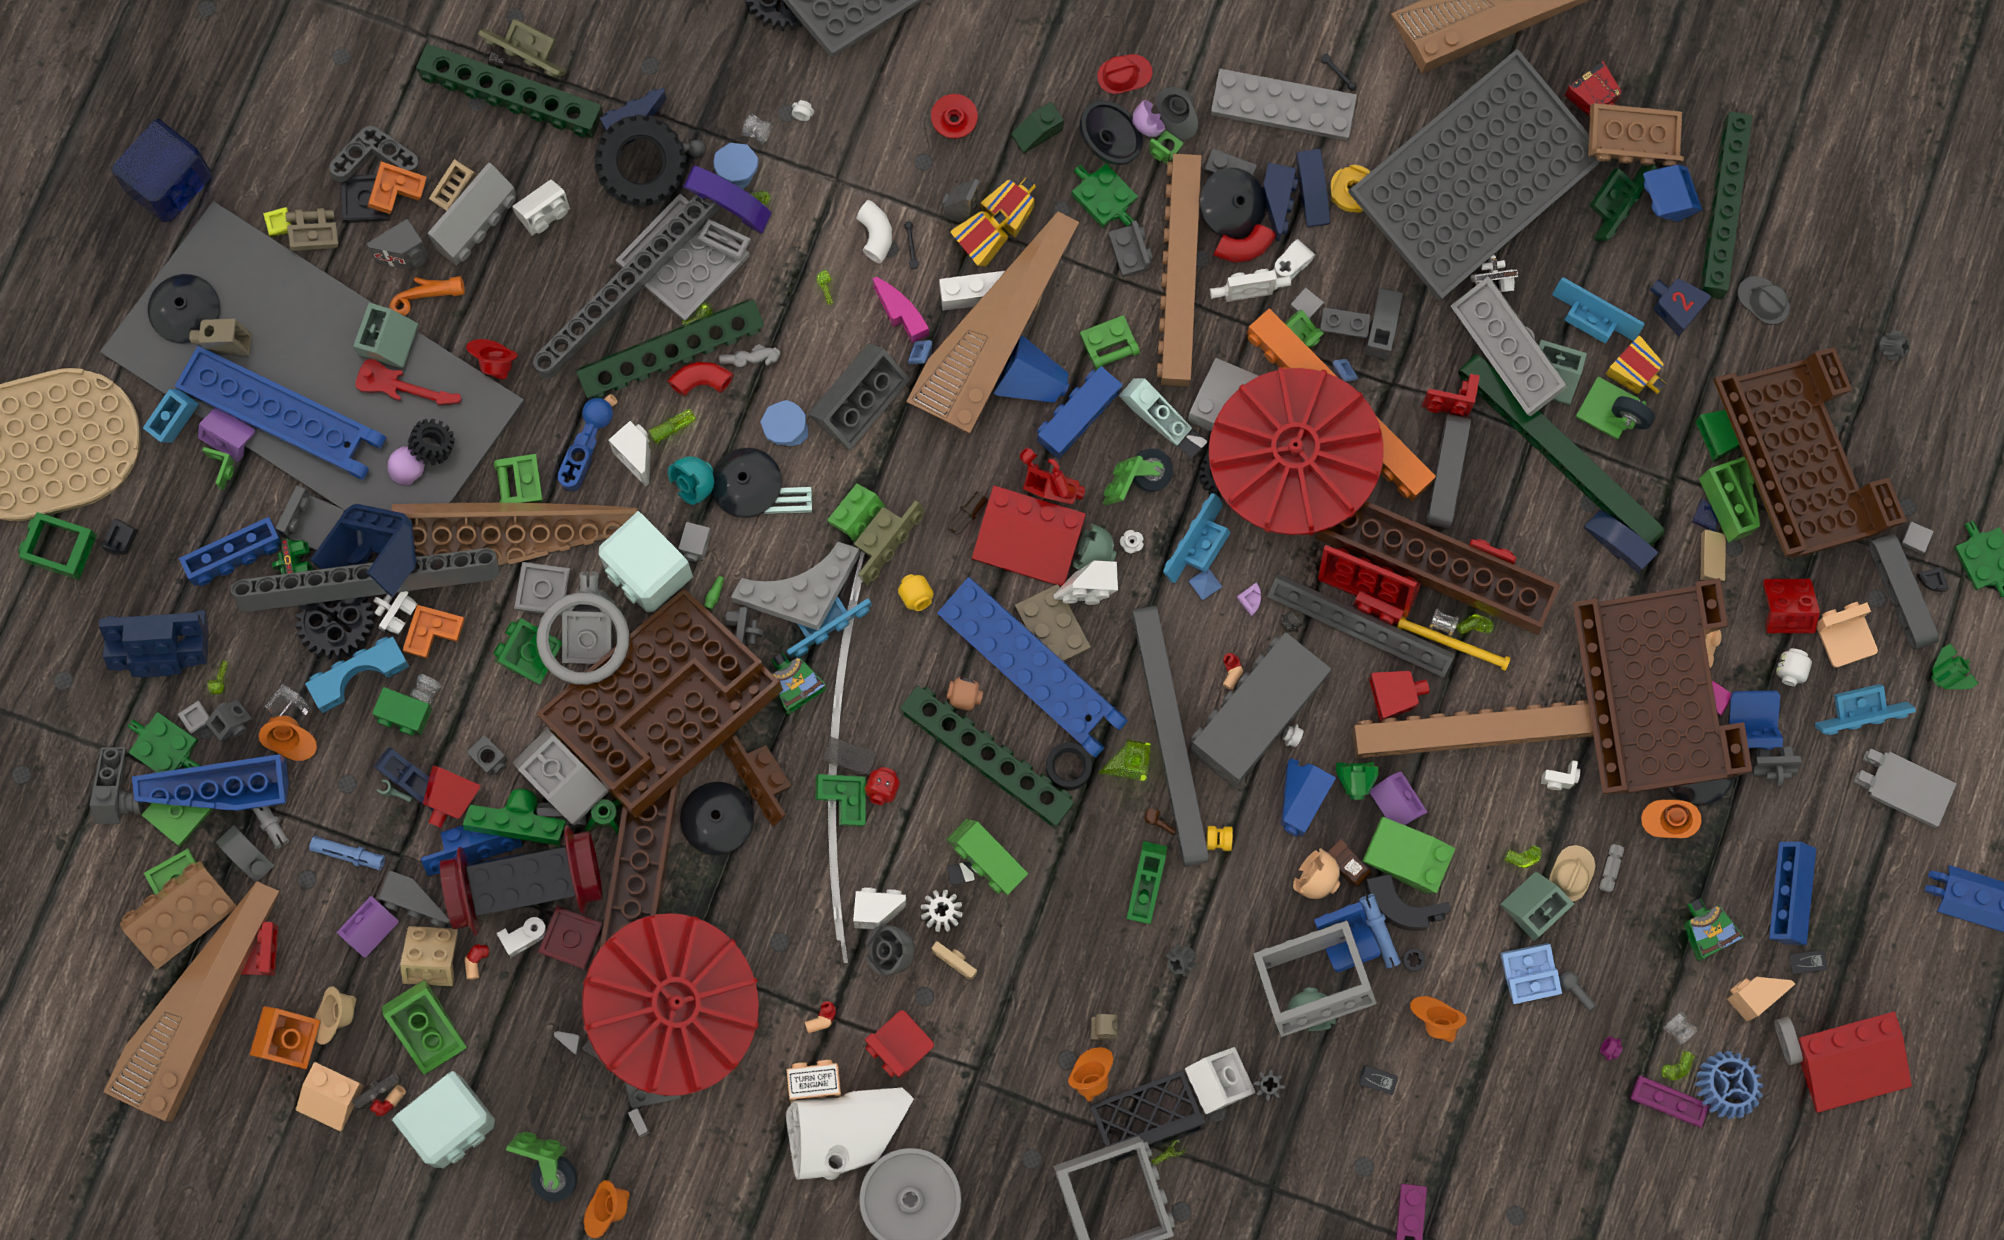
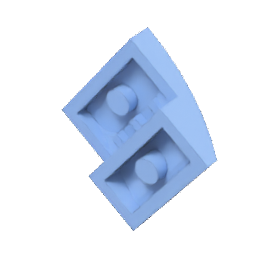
M1550 943L1500 953L1513 1004L1562 994L1558 970L1554 965Z

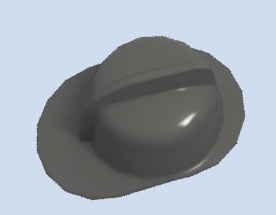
M1166 87L1161 90L1157 95L1156 105L1166 130L1181 141L1190 139L1197 132L1199 124L1194 109L1193 97L1189 92L1178 87Z
M1759 276L1748 277L1739 285V301L1758 319L1771 325L1779 324L1786 319L1789 314L1790 305L1782 288Z

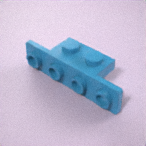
M1561 278L1553 292L1554 297L1572 306L1564 321L1605 344L1614 330L1634 341L1645 325L1644 322L1566 278Z
M1211 493L1209 498L1203 503L1201 511L1196 519L1191 522L1185 537L1178 543L1175 553L1166 562L1163 573L1170 582L1176 583L1186 565L1207 572L1231 532L1228 528L1213 522L1223 507V503L1216 494Z
M837 596L819 631L797 624L806 638L787 650L789 657L796 656L798 658L809 651V646L814 643L817 645L823 643L829 638L828 634L832 631L837 630L839 632L850 624L848 621L857 616L859 619L870 612L869 608L872 606L869 598L847 611Z
M1877 684L1834 694L1837 718L1816 722L1815 728L1825 735H1833L1841 729H1859L1863 724H1880L1888 718H1906L1908 714L1916 712L1915 706L1908 702L1887 706L1884 686Z

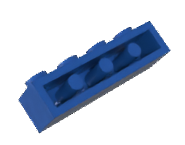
M1102 366L1097 371L1092 370L1084 380L1086 383L1081 388L1076 387L1069 395L1070 400L1066 405H1059L1053 413L1054 418L1049 423L1045 421L1037 430L1039 433L1037 442L1058 460L1122 391L1123 384Z
M267 517L184 555L179 560L189 581L194 586H204L209 584L212 578L219 575H228L235 570L234 568L242 564L250 565L264 554L271 555L276 553L279 547H281L282 539L275 529L276 526L273 521Z
M1779 842L1769 939L1784 945H1807L1816 857L1815 847L1803 842Z

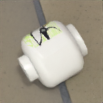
M1791 648L1789 651L1781 654L1776 673L1782 678V683L1796 686L1797 683L1806 682L1812 661L1806 652Z

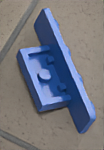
M462 825L440 832L444 850L421 858L427 876H432L440 873V861L456 857L458 847H463L470 864L522 847L521 839L466 831Z

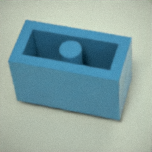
M169 389L143 429L160 442L173 443L199 403L181 390Z

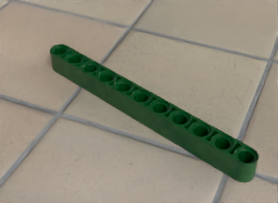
M1475 354L1458 370V374L1463 381H1467L1470 374L1479 375L1477 394L1603 512L1624 524L1651 546L1665 533L1664 528L1539 410L1532 416L1527 415L1498 372L1482 357Z

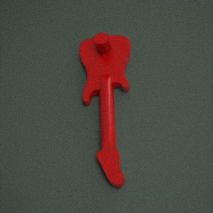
M374 359L364 361L355 383L356 388L360 392L385 393L397 401L402 400L397 395V390L436 401L437 405L458 404L462 401L458 393L450 394L444 391L439 393L397 380L399 376L404 375L401 370L387 369Z

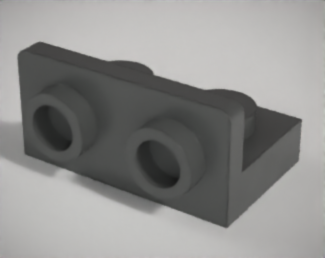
M1137 220L1132 221L1131 226L1108 232L1122 278L1149 271L1150 262L1153 261L1150 248H1145L1143 241L1146 240L1145 232L1142 226H1138Z
M1323 307L1319 323L1321 324L1320 331L1367 338L1371 315Z

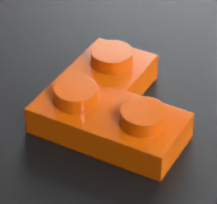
M381 161L367 207L390 214L397 194L419 201L427 177Z
M417 605L402 651L427 659L434 636L458 642L465 618Z

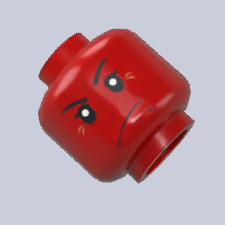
M880 767L870 773L865 786V793L872 803L882 806L884 803L893 802L900 786L897 773L886 767Z

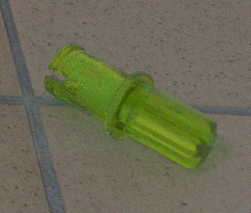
M687 409L671 419L667 417V421L649 429V433L654 442L658 443L673 433L675 435L678 434V430L695 422L696 417L691 409Z

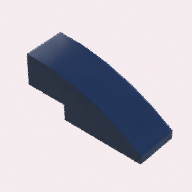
M1321 149L1297 152L1295 160L1306 227L1329 225V205Z
M1599 510L1583 527L1618 560L1622 558L1638 574L1658 554L1651 545L1635 532L1602 510Z
M388 747L373 767L423 804L429 776Z

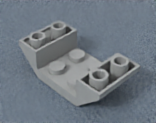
M548 728L512 762L573 826L609 792Z

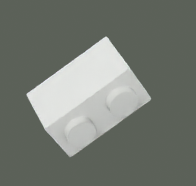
M629 421L609 439L613 454L646 487L649 484L651 451L648 444L650 440L647 438V432L639 424L635 426Z
M1235 1047L1208 1056L1185 1068L1189 1081L1197 1094L1205 1114L1219 1110L1256 1093Z

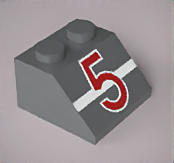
M408 219L366 243L377 264L410 270L413 267L422 266L426 259L430 258L422 240Z

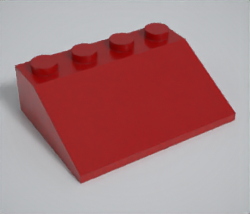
M993 486L972 560L1049 584H1058L1061 587L1066 582L1086 514Z
M1328 545L1324 547L1318 581L1354 596H1357L1359 591H1362L1403 610L1402 616L1408 617L1421 583L1410 576L1394 573L1388 567L1375 565L1367 558H1358L1351 555L1345 549L1334 548Z
M1895 1011L1798 1038L1803 1055V1061L1800 1064L1816 1113L1912 1087L1903 1034Z

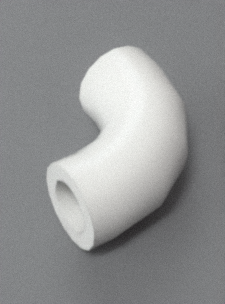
M867 200L856 217L858 221L867 227L869 232V240L862 251L868 258L881 264L892 244V227L887 215L875 203Z

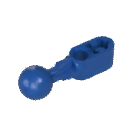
M593 398L584 405L582 416L586 424L583 431L577 434L573 445L568 449L558 472V480L562 488L568 492H574L581 487L597 443L596 434L599 428L607 426L613 418V409L610 403L602 398ZM583 452L585 453V458L582 461L576 462L573 460L576 453ZM573 472L575 480H570L567 483L565 477H571Z

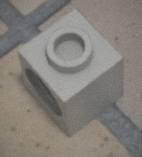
M686 522L679 545V552L687 561H704L711 537L710 528Z

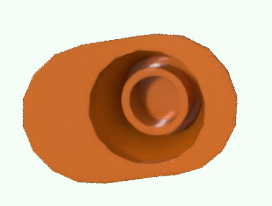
M290 716L271 717L259 732V740L264 747L294 761L310 759L317 749L316 740L313 735L299 727L297 721Z
M1678 799L1654 801L1647 805L1641 816L1642 826L1646 832L1652 836L1666 838H1688L1699 830L1702 822L1701 813L1695 805Z
M1420 996L1414 998L1410 1003V1009L1413 1014L1424 1021L1427 1033L1433 1038L1453 1042L1459 1028L1467 1022L1464 1013L1453 1009L1436 998Z
M1092 1048L1080 1055L1076 1061L1068 1083L1080 1095L1085 1096L1087 1101L1091 1102L1095 1096L1100 1095L1107 1089L1109 1084L1108 1074L1114 1059L1112 1052L1107 1048Z
M607 1180L599 1184L584 1216V1229L588 1236L599 1238L606 1232L610 1223L624 1218L627 1211V1201L630 1196L628 1191L614 1187Z

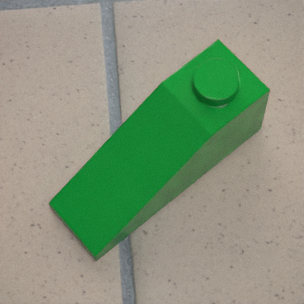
M1143 841L1126 919L1151 924L1166 859L1167 846Z

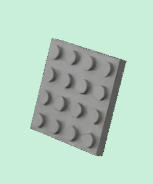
M679 194L615 260L616 264L623 268L689 201ZM693 212L689 215V217L695 219L698 218L701 214L699 212ZM703 227L643 286L685 323L750 257V253L746 251L743 253L741 261H738L698 242L697 238ZM711 227L709 228L710 231L737 243L730 236ZM681 228L675 229L673 234L681 235L684 230ZM705 235V237L738 252V250ZM660 245L657 247L656 250L662 252L665 251L668 248V246ZM648 261L642 262L640 267L648 268L651 263Z

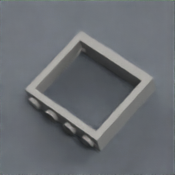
M1348 921L1336 923L1328 928L1311 932L1308 935L1288 940L1285 943L1265 948L1253 954L1281 1037L1377 1004ZM1347 941L1362 985L1281 1013L1267 969Z
M1139 1136L1053 1166L1077 1240L1090 1239L1068 1173L1134 1149L1136 1150L1160 1226L1121 1240H1164L1174 1236L1172 1227H1175L1172 1214L1171 1212L1166 1213L1164 1204L1168 1203L1163 1189H1158L1156 1183L1157 1180H1160L1155 1165L1151 1166L1148 1157L1152 1156L1148 1143H1143Z

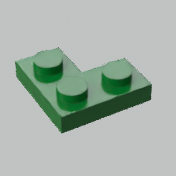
M816 775L815 800L839 801V826L863 827L866 825V777Z

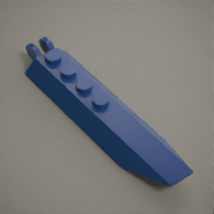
M1948 865V875L1937 871H1929V878L1945 883L1944 889L1933 885L1925 886V892L1942 899L1937 912L2004 932L2003 881Z

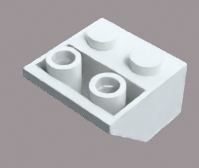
M549 180L512 206L515 215L531 235L543 232L547 229L549 223L555 219L563 218L570 209L564 190L552 180Z
M1093 561L1076 571L1054 594V599L1063 600V603L1085 601V604L1088 605L1099 604L1102 599L1109 598V595L1118 591L1117 562Z
M862 888V891H856L854 927L875 929L879 926H885L906 908V895H901L899 890H887L886 893H876L877 889Z

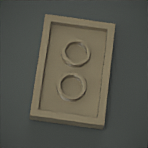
M1057 584L1016 604L1015 609L1023 625L1059 658L1066 662L1090 650L1091 646L1069 604L1063 603V600L1054 599V594L1060 589Z

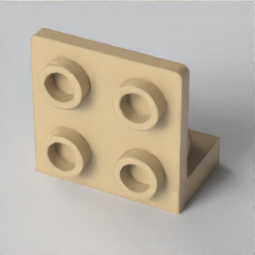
M408 927L400 964L403 984H418L426 980L429 985L453 986L454 973L452 962L458 930L453 928Z

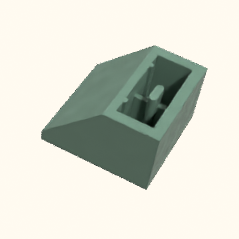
M368 303L353 347L359 356L404 368L419 324L392 309Z
M1540 340L1538 345L1568 385L1566 390L1552 400L1570 405L1587 353Z
M1536 871L1500 904L1533 941L1540 937L1574 905L1556 884Z

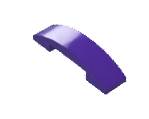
M697 166L692 167L684 185L686 189L703 199L708 198L743 219L742 223L758 233H763L772 212L740 187Z

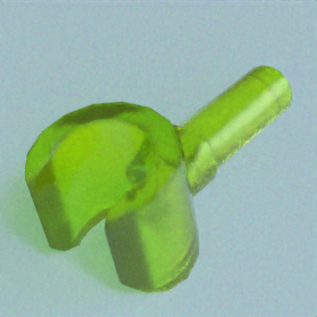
M823 270L817 274L816 281L824 292L827 304L830 305L833 304V300L826 284L831 282L832 278L827 270Z
M222 661L217 680H208L210 694H220L224 691L223 679L228 665L227 661Z
M1181 1140L1174 1141L1165 1153L1151 1160L1153 1165H1157L1171 1156H1181L1186 1149L1181 1152L1174 1150V1145Z

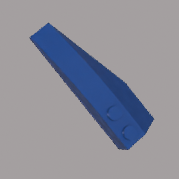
M280 754L132 776L134 801L233 811L286 804L289 785L287 762Z

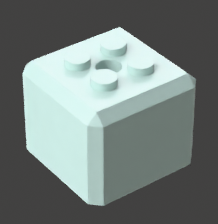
M639 511L599 546V557L605 572L608 574V579L616 587L620 585L624 595L633 604L637 602L646 612H656L693 578L689 562Z
M454 1071L444 1076L392 1119L423 1161L435 1168H445L451 1162L454 1164L465 1155L464 1152L471 1146L476 1147L485 1139L484 1136L494 1128L495 1118L463 1077Z

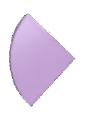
M1257 583L1237 596V600L1251 617L1257 612L1261 603V590Z

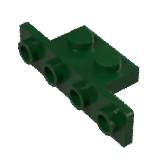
M1654 164L1641 166L1632 180L1619 168L1613 169L1589 205L1605 220L1594 236L1596 241L1610 240L1615 236L1617 227L1621 221L1627 218L1633 203L1641 197V191L1644 188L1645 182L1643 173L1656 170L1657 167Z

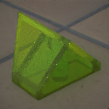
M1127 740L1126 744L1097 774L1145 781L1148 773L1151 743Z

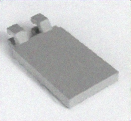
M1873 749L1866 751L1862 760L1878 767L1877 772L1873 776L1861 770L1856 773L1853 782L1869 789L1868 792L1870 794L1868 797L1933 828L1939 827L1957 783L1892 752H1885L1883 755Z

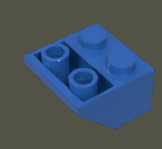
M1674 165L1643 173L1645 178L1644 187L1651 195L1653 201L1651 204L1652 209L1658 217L1679 222L1703 210L1688 167Z

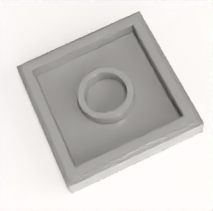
M522 562L514 609L516 611L544 614L555 601L567 595L571 569Z

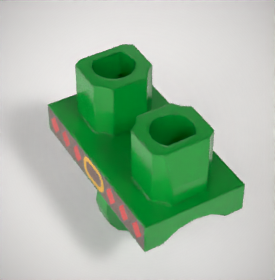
M288 538L281 540L283 552L277 553L278 561L272 563L273 570H280L281 574L313 570L311 563H301L300 556L307 555L310 552L308 542L304 540L293 541Z

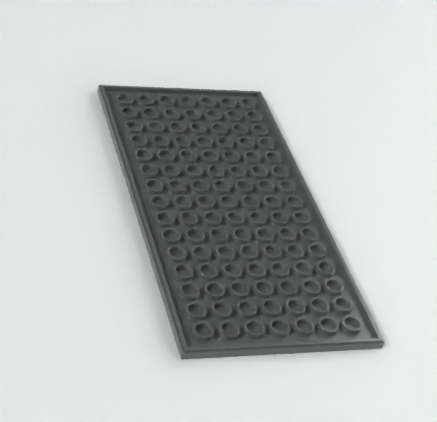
M214 201L100 351L102 355L164 395L169 389H176L174 386L197 346H202L192 343H174L161 337L149 321L148 302L154 289L169 277L179 274H191L203 278L212 285L219 297V319H236L252 333L249 356L217 355L386 436L387 439L381 449L362 440L352 459L369 468L364 480H361L322 459L249 425L255 429V434L244 447L344 511L354 504L392 511V504L453 503L525 402L524 399L418 331L415 334L404 368L383 362L380 363L387 369L401 370L404 375L399 376L397 380L439 393L440 391L450 394L458 393L462 401L458 404L437 405L436 401L397 390L396 393L402 398L401 401H397L385 393L360 392L356 388V379L362 364L369 358L359 356L353 345L368 303L372 302ZM183 300L177 302V306L184 304ZM191 397L199 403L193 414L201 419H204L214 409V407ZM423 419H427L429 423L431 419H435L436 424L440 420L443 422V427L448 425L450 427L448 432L453 431L454 435L452 438H455V442L446 461L444 460L441 464L437 462L436 465H431V461H428V464L424 466L422 476L417 478L411 485H400L390 478L387 471L389 457L398 448L408 446L409 436L417 422L420 421L422 423ZM423 438V441L430 446H440L433 438ZM346 443L344 447L349 448L351 443Z

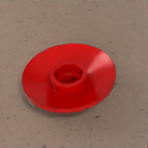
M948 94L941 97L934 104L931 111V121L935 130L942 136L951 139L962 138L970 134L978 120V113L974 103L969 98L960 94ZM952 117L959 119L957 122L950 121Z

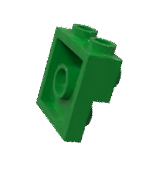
M522 618L517 619L516 622L511 621L505 631L508 637L504 644L500 642L494 650L493 655L496 656L494 662L540 685L548 669L539 656L536 644L538 628ZM549 634V646L554 658L562 646V641Z

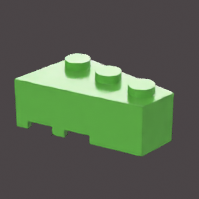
M1745 457L1710 468L1699 478L1728 543L1749 536L1760 527L1757 500L1753 493L1752 484H1754V479L1751 476V471Z
M965 819L946 839L961 858L966 859L972 864L971 868L979 876H984L990 881L988 883L989 887L997 894L1001 892L1008 895L1028 875L1022 866L978 821Z

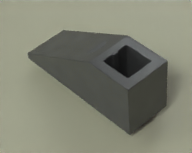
M1379 288L1365 355L1388 360L1393 345L1403 293Z
M101 747L89 805L95 824H120L122 815L119 812L118 799L120 791L125 790L126 747Z
M389 871L379 899L384 902L383 907L396 912L398 908L408 911L406 915L421 920L422 916L431 919L430 924L444 928L445 924L451 926L449 918L414 879Z

